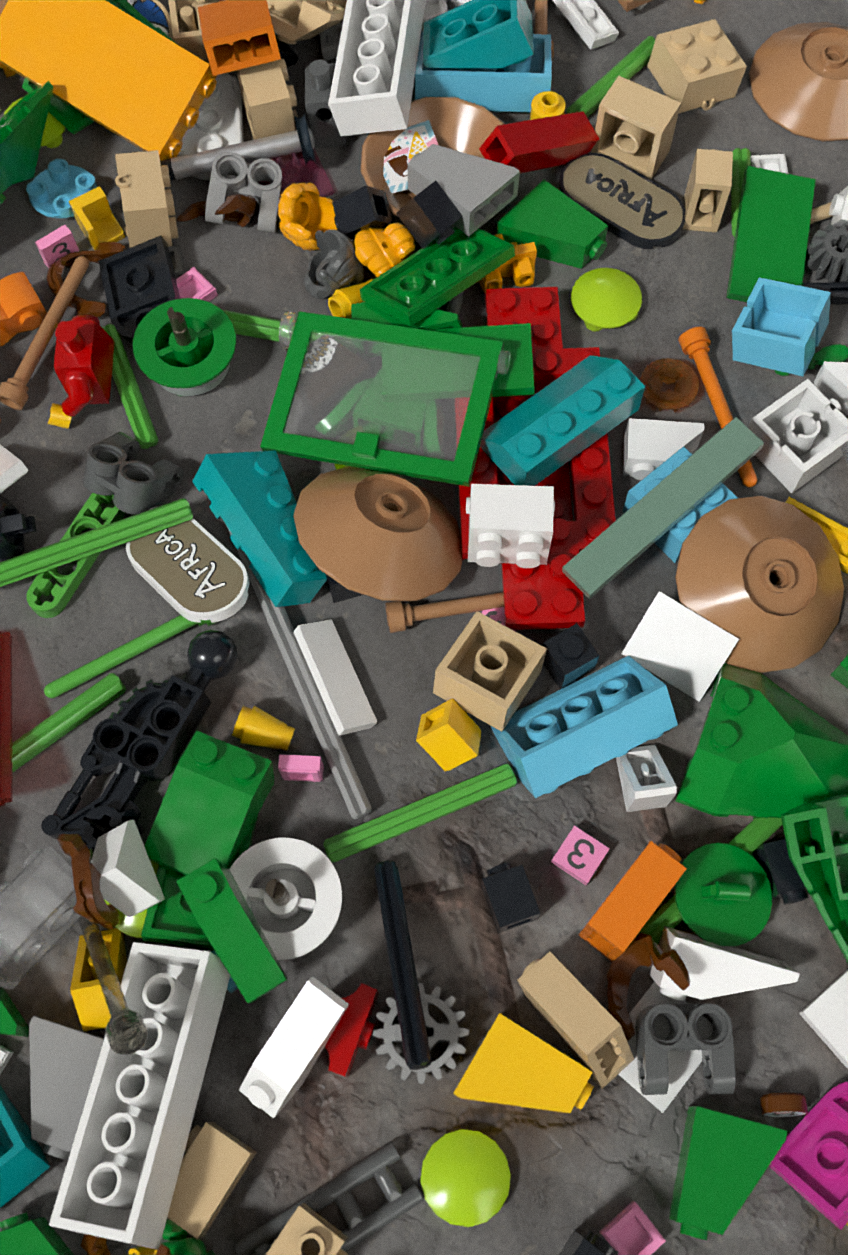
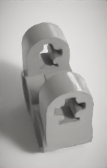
M234 152L219 154L212 164L205 221L223 224L225 214L215 215V212L226 201V198L233 194H241L247 197L250 195L256 199L260 206L257 231L275 234L282 187V170L279 165L267 158H260L249 163L245 162L244 158ZM225 175H234V176H236V178H234V179H227V178H224L223 176H225ZM260 181H267V182H270L271 184H270V185H261V184H259L258 182H260Z

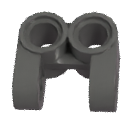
M118 432L89 447L83 484L89 491L104 496L114 494L113 503L119 510L130 514H139L148 511L174 494L183 480L184 471L181 467L167 459L160 460L152 466L144 462L135 461L140 448L139 442L123 432Z
M710 1003L658 1004L643 1009L639 1013L635 1025L638 1079L641 1093L643 1095L667 1094L669 1085L667 1050H702L703 1076L707 1093L710 1095L733 1094L736 1084L733 1026L727 1012L720 1006ZM659 1014L666 1017L670 1023V1033L664 1040L656 1037L652 1029L653 1020ZM702 1014L708 1016L713 1023V1033L707 1040L699 1035L696 1028L697 1020Z

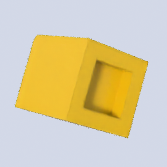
M100 186L69 201L77 224L94 251H96L100 243L118 242L125 238L124 231L112 214L107 197Z
M452 698L421 715L416 741L444 771H449L478 756L481 729Z

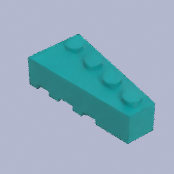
M276 450L206 454L192 482L199 492H205L211 501L209 508L217 519H223L231 531L230 539L237 550L241 549L251 561L249 568L274 606L284 607L310 603L326 582L327 577L324 572L318 569L299 543L293 517L297 502Z

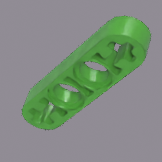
M92 493L60 541L77 536L87 528L97 529L122 520L126 512L119 510L116 506L113 509L106 507L103 511L100 505L103 502L109 504L113 500L114 494L104 496ZM100 517L104 522L103 525L98 521ZM101 552L76 560L77 567L69 575L59 574L58 567L39 573L27 592V602L32 610L43 618H53L59 615ZM51 578H54V580L58 582L60 585H63V587H60L57 583L53 585L50 581ZM52 594L54 600L51 603L45 601L42 604L39 597L41 595L49 596Z

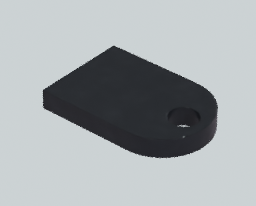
M161 235L98 261L111 323L115 326L117 332L130 343H133L134 334L139 323L151 310L165 302L180 299L168 243Z

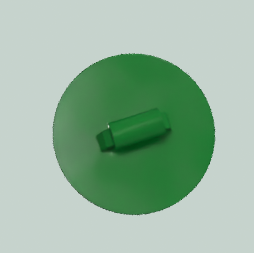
M725 843L707 844L691 852L682 862V865L687 869L675 884L676 904L686 925L701 939L719 946H738L754 939L766 926L772 909L771 886L761 865L743 849Z

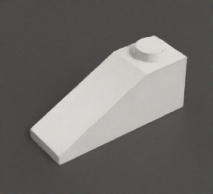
M664 926L659 946L665 953L672 949L677 951L688 970L691 981L690 985L683 991L670 979L664 970L659 971L654 965H652L650 972L651 978L661 988L660 992L680 1001H685L686 996L703 1000L794 983L798 981L800 975L799 972L784 961L734 946H719L705 941L697 935Z
M312 976L252 1064L239 1091L254 1106L262 1109L274 1119L303 1085L349 1004Z

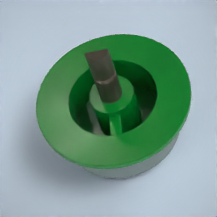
M194 298L175 299L157 306L141 320L133 338V353L141 371L165 390L179 396L200 395L219 385L229 370L230 362L236 349L234 326L225 312L210 302Z

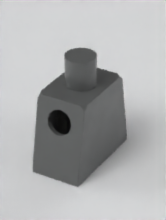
M320 59L313 61L305 68V106L309 127L314 137V149L347 146V136H340L333 116L329 120L322 119L324 118L322 108L330 110L328 103L336 63L328 64L325 60Z

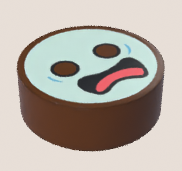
M770 1093L762 1095L760 1098L762 1116L796 1117L808 1114L806 1096H803L801 1093Z

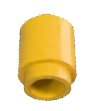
M544 91L538 93L531 103L530 120L565 114V100L556 92Z

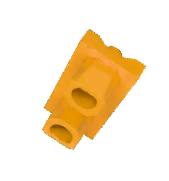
M502 234L494 235V236H496V237H498V238L504 240ZM511 242L514 245L515 256L476 282L480 283L483 292L486 294V289L502 288V278L512 276L516 286H531L534 283L537 254L535 242L517 245V242Z

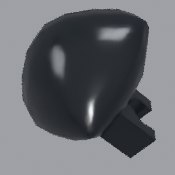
M0 495V562L20 556L25 548L23 534L36 532L37 530L34 516L25 517L24 514H20L19 510L9 500Z

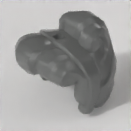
M330 229L325 232L318 230L315 233V238L320 250L311 255L304 278V285L312 297L325 299L333 295L337 289L362 283L365 268L357 259L355 245L347 235L338 230Z

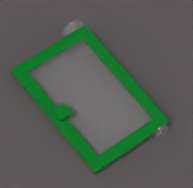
M286 311L283 314L279 327V342L281 347L288 349L261 441L260 448L263 451L276 450L277 454L470 487L497 375H506L509 369L510 352L504 351V341L301 311L299 313Z

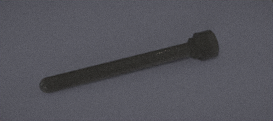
M81 915L79 917V925L111 1016L106 1026V1035L110 1047L117 1054H132L140 1050L147 1041L148 1031L139 1013L128 1008L99 925L91 923Z

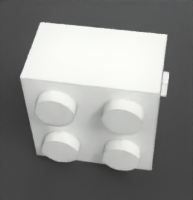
M809 379L751 418L748 428L764 442L763 448L755 456L791 494L848 452V419L840 412V403L834 398L828 400ZM831 404H833V405L835 406V409H834V410L831 409V407H830Z
M471 484V497H466V514H469L468 562H476L478 565L485 567L497 566L500 563L516 564L522 568H535L539 565H547L553 535L554 487Z

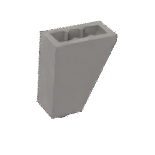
M435 144L429 146L422 153L414 155L408 163V189L417 195L436 180L462 215L453 225L468 237L518 195L520 171L512 166Z
M32 1016L29 1024L31 1139L45 1144L42 1152L68 1160L104 1038L47 1019Z

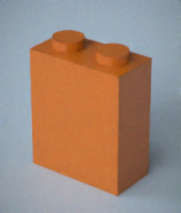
M224 0L198 7L203 43L213 76L281 59L267 0Z
M650 841L580 932L579 936L609 961L614 962L624 953L687 869L679 863L681 861L680 856L667 845L660 843L657 846Z

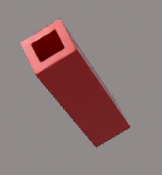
M584 111L497 125L480 146L479 150L484 159L515 167L520 173L565 165L568 161L589 153L600 139Z

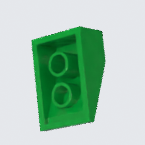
M196 731L175 768L144 846L150 861L182 875L189 874L214 858L228 865L230 869L275 783L272 760Z

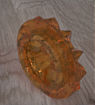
M671 358L659 359L649 364L644 369L640 379L646 386L643 393L646 397V403H652L657 406L659 412L664 409H672L676 413L682 407L688 408L697 396L699 381L694 370L686 363ZM678 380L674 392L670 389L661 392L663 382L668 385Z

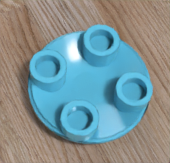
M55 159L49 163L48 169L42 171L33 181L28 183L26 190L30 203L36 211L51 218H68L74 216L69 201L97 188V183L94 176L87 170L69 165L64 159Z

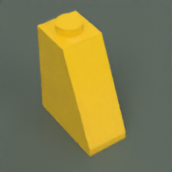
M499 1013L453 1095L464 1100L571 1113L574 1106L581 1110L587 1102L594 1088L592 1084L588 1083L593 1072Z

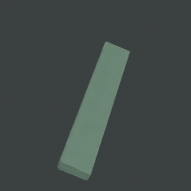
M735 417L562 567V572L588 599H591L763 448L764 442Z

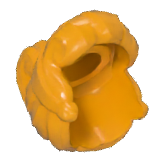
M313 183L291 184L281 194L278 204V215L281 220L279 228L282 234L303 250H320L317 246L315 233L318 230L323 232L330 229L338 230L334 221L335 212L332 204L334 201L320 196L316 185Z
M401 223L387 225L385 229L369 228L368 230H361L355 235L354 239L357 259L364 266H368L369 270L376 277H379L411 256L415 250L414 237Z

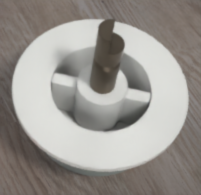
M294 838L269 839L250 847L231 866L230 871L277 960H290L308 954L320 946L333 931L341 912L342 887L332 862L315 846Z

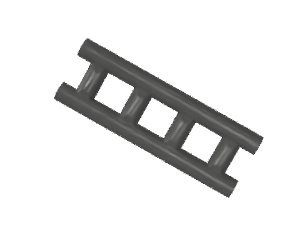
M391 1142L235 1242L234 1247L238 1255H252L254 1253L256 1255H266L272 1246L271 1242L277 1239L299 1205L304 1202L317 1213L335 1201L348 1225L346 1229L341 1231L348 1237L341 1247L346 1252L423 1202L424 1198L416 1184H413L404 1191L402 1190L390 1168V1165L401 1159L396 1147ZM374 1176L387 1202L364 1216L351 1190Z

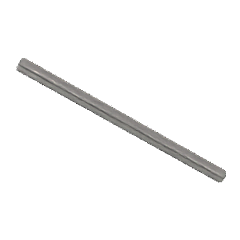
M239 549L237 552L245 566L249 580L349 813L353 819L362 818L372 812L370 802L341 736H338L294 635V628L284 607L274 606L249 568L251 561L245 552Z

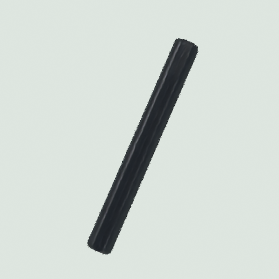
M387 860L385 862H378L374 867L405 1062L410 1070H419L429 1067L432 1059L399 870L395 861Z

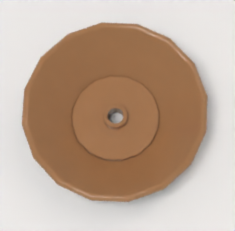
M829 22L799 23L774 33L755 52L749 71L755 101L770 120L792 134L822 142L848 140V27Z
M424 97L411 101L407 128L429 120L439 146L484 158L479 150L480 146L497 125L505 123L485 107L457 97ZM406 129L369 133L362 145L361 173L367 186L386 192L390 211L396 216V213L416 195L409 189L391 193L383 176L384 156L392 141Z
M348 466L320 474L300 492L293 515L299 543L319 570L348 590L382 601H417L442 592L461 571L463 560L462 543L456 519L438 497L409 478L387 472Z
M754 496L729 499L701 516L682 543L675 576L680 604L739 639L725 663L759 673L794 668L822 649L839 622L844 585L837 553L817 523L794 505L768 497ZM770 573H773L776 576V585H773L770 582Z

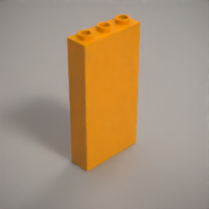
M8 0L0 15L1 64L38 87L49 81L54 86L53 96L142 151L158 150L160 161L178 156L183 145L182 138L187 129H192L199 118L201 104L215 90L216 77L218 75L213 76L210 64L106 0Z

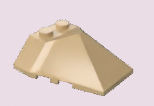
M267 0L274 32L277 33V38L280 41L288 44H296V41L311 39L342 22L347 0Z

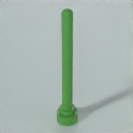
M179 615L47 684L44 688V694L48 698H56L196 624L199 627L207 624L209 627L216 622L211 623V620H200L201 623L192 622Z

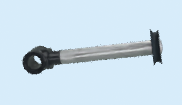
M304 112V116L301 118L296 117L294 114L297 128L295 131L160 161V164L168 165L170 181L211 172L214 159L224 152L239 154L244 158L245 162L249 163L260 158L271 159L302 152L307 167L309 161L316 163L315 143Z

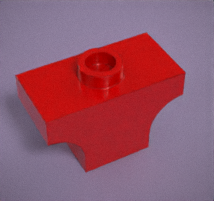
M361 983L353 994L341 998L349 1005L325 1045L330 1058L329 1071L348 1078L358 1049H367L375 1028V1024L369 1022L379 995L377 989Z

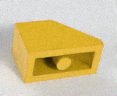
M117 928L79 936L70 992L83 1032L100 1028L107 1029L127 965L124 933Z

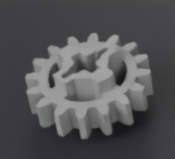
M418 983L426 1029L434 1031V1036L428 1037L430 1051L438 1042H450L445 1053L436 1061L431 1062V1065L427 1068L410 1070L405 1059L396 1052L392 1043H402L400 1025H393L398 1015L396 1001L389 996L386 999L391 1009L389 1013L377 1012L376 1018L384 1023V1028L373 1031V1036L384 1039V1045L380 1046L376 1052L378 1056L386 1054L391 1056L386 1065L389 1071L399 1065L402 1067L401 1080L406 1081L411 1072L417 1073L419 1084H424L426 1073L432 1072L438 1081L441 1080L442 1072L440 1068L443 1065L455 1070L457 1065L451 1057L453 1053L465 1054L466 1049L458 1044V1038L468 1036L469 1030L458 1028L457 1023L466 1015L464 1011L452 1012L451 1008L456 1000L453 996L443 1002L439 999L440 987L436 986L431 995L425 994L423 983ZM428 1004L438 1008L445 1015L449 1024H438L428 1014Z

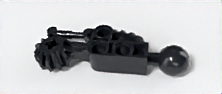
M216 630L198 633L190 641L187 658L190 670L184 680L172 675L170 679H165L163 683L154 682L153 679L146 681L147 686L140 689L135 687L132 690L134 694L129 699L119 702L118 706L120 709L118 712H112L107 719L101 721L95 727L93 739L80 760L83 770L70 791L67 790L53 815L45 817L42 821L41 828L46 835L57 839L61 834H79L87 845L92 860L97 840L104 834L94 825L87 822L86 819L94 821L103 828L114 829L129 820H134L136 824L141 817V811L133 802L139 791L148 780L159 781L167 777L211 704L210 699L204 692L210 681L225 677L234 669L237 660V647L232 638L224 632ZM180 717L179 723L175 728L167 731L164 730V724L169 718ZM124 734L123 741L119 746L109 748L110 740L115 735ZM152 751H158L159 755L155 763L150 766H143L144 757ZM116 770L101 797L73 814L82 799L81 795L92 777ZM136 824L139 834H143L144 827Z

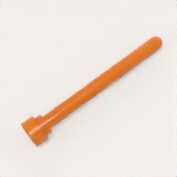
M694 327L682 333L678 341L683 353L688 355L690 359H694L722 429L734 418L708 356L711 340L706 328ZM749 460L738 469V473L743 485L751 488L757 484V476Z

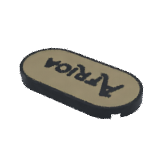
M585 153L568 161L561 171L560 191L608 225L607 231L631 245L642 249H653V246L660 245L663 248L673 244L680 237L685 224L686 211L681 199L672 191L616 159L601 153Z

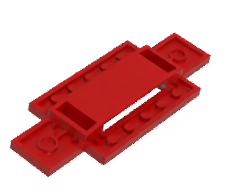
M558 287L486 289L487 326L531 323L534 395L588 356L600 357L599 347L563 348ZM533 395L492 397L484 430ZM470 398L455 399L457 447ZM608 434L602 436L570 460L575 521H573L568 462L535 485L554 487L553 535L547 565H539L535 568H522L516 564L500 563L506 627L512 630L569 628L576 623L580 628L584 627L583 592L562 572V567L616 521ZM479 448L471 484L514 485L488 455ZM471 484L470 487L459 485L462 559H468L469 514H466V497H471Z

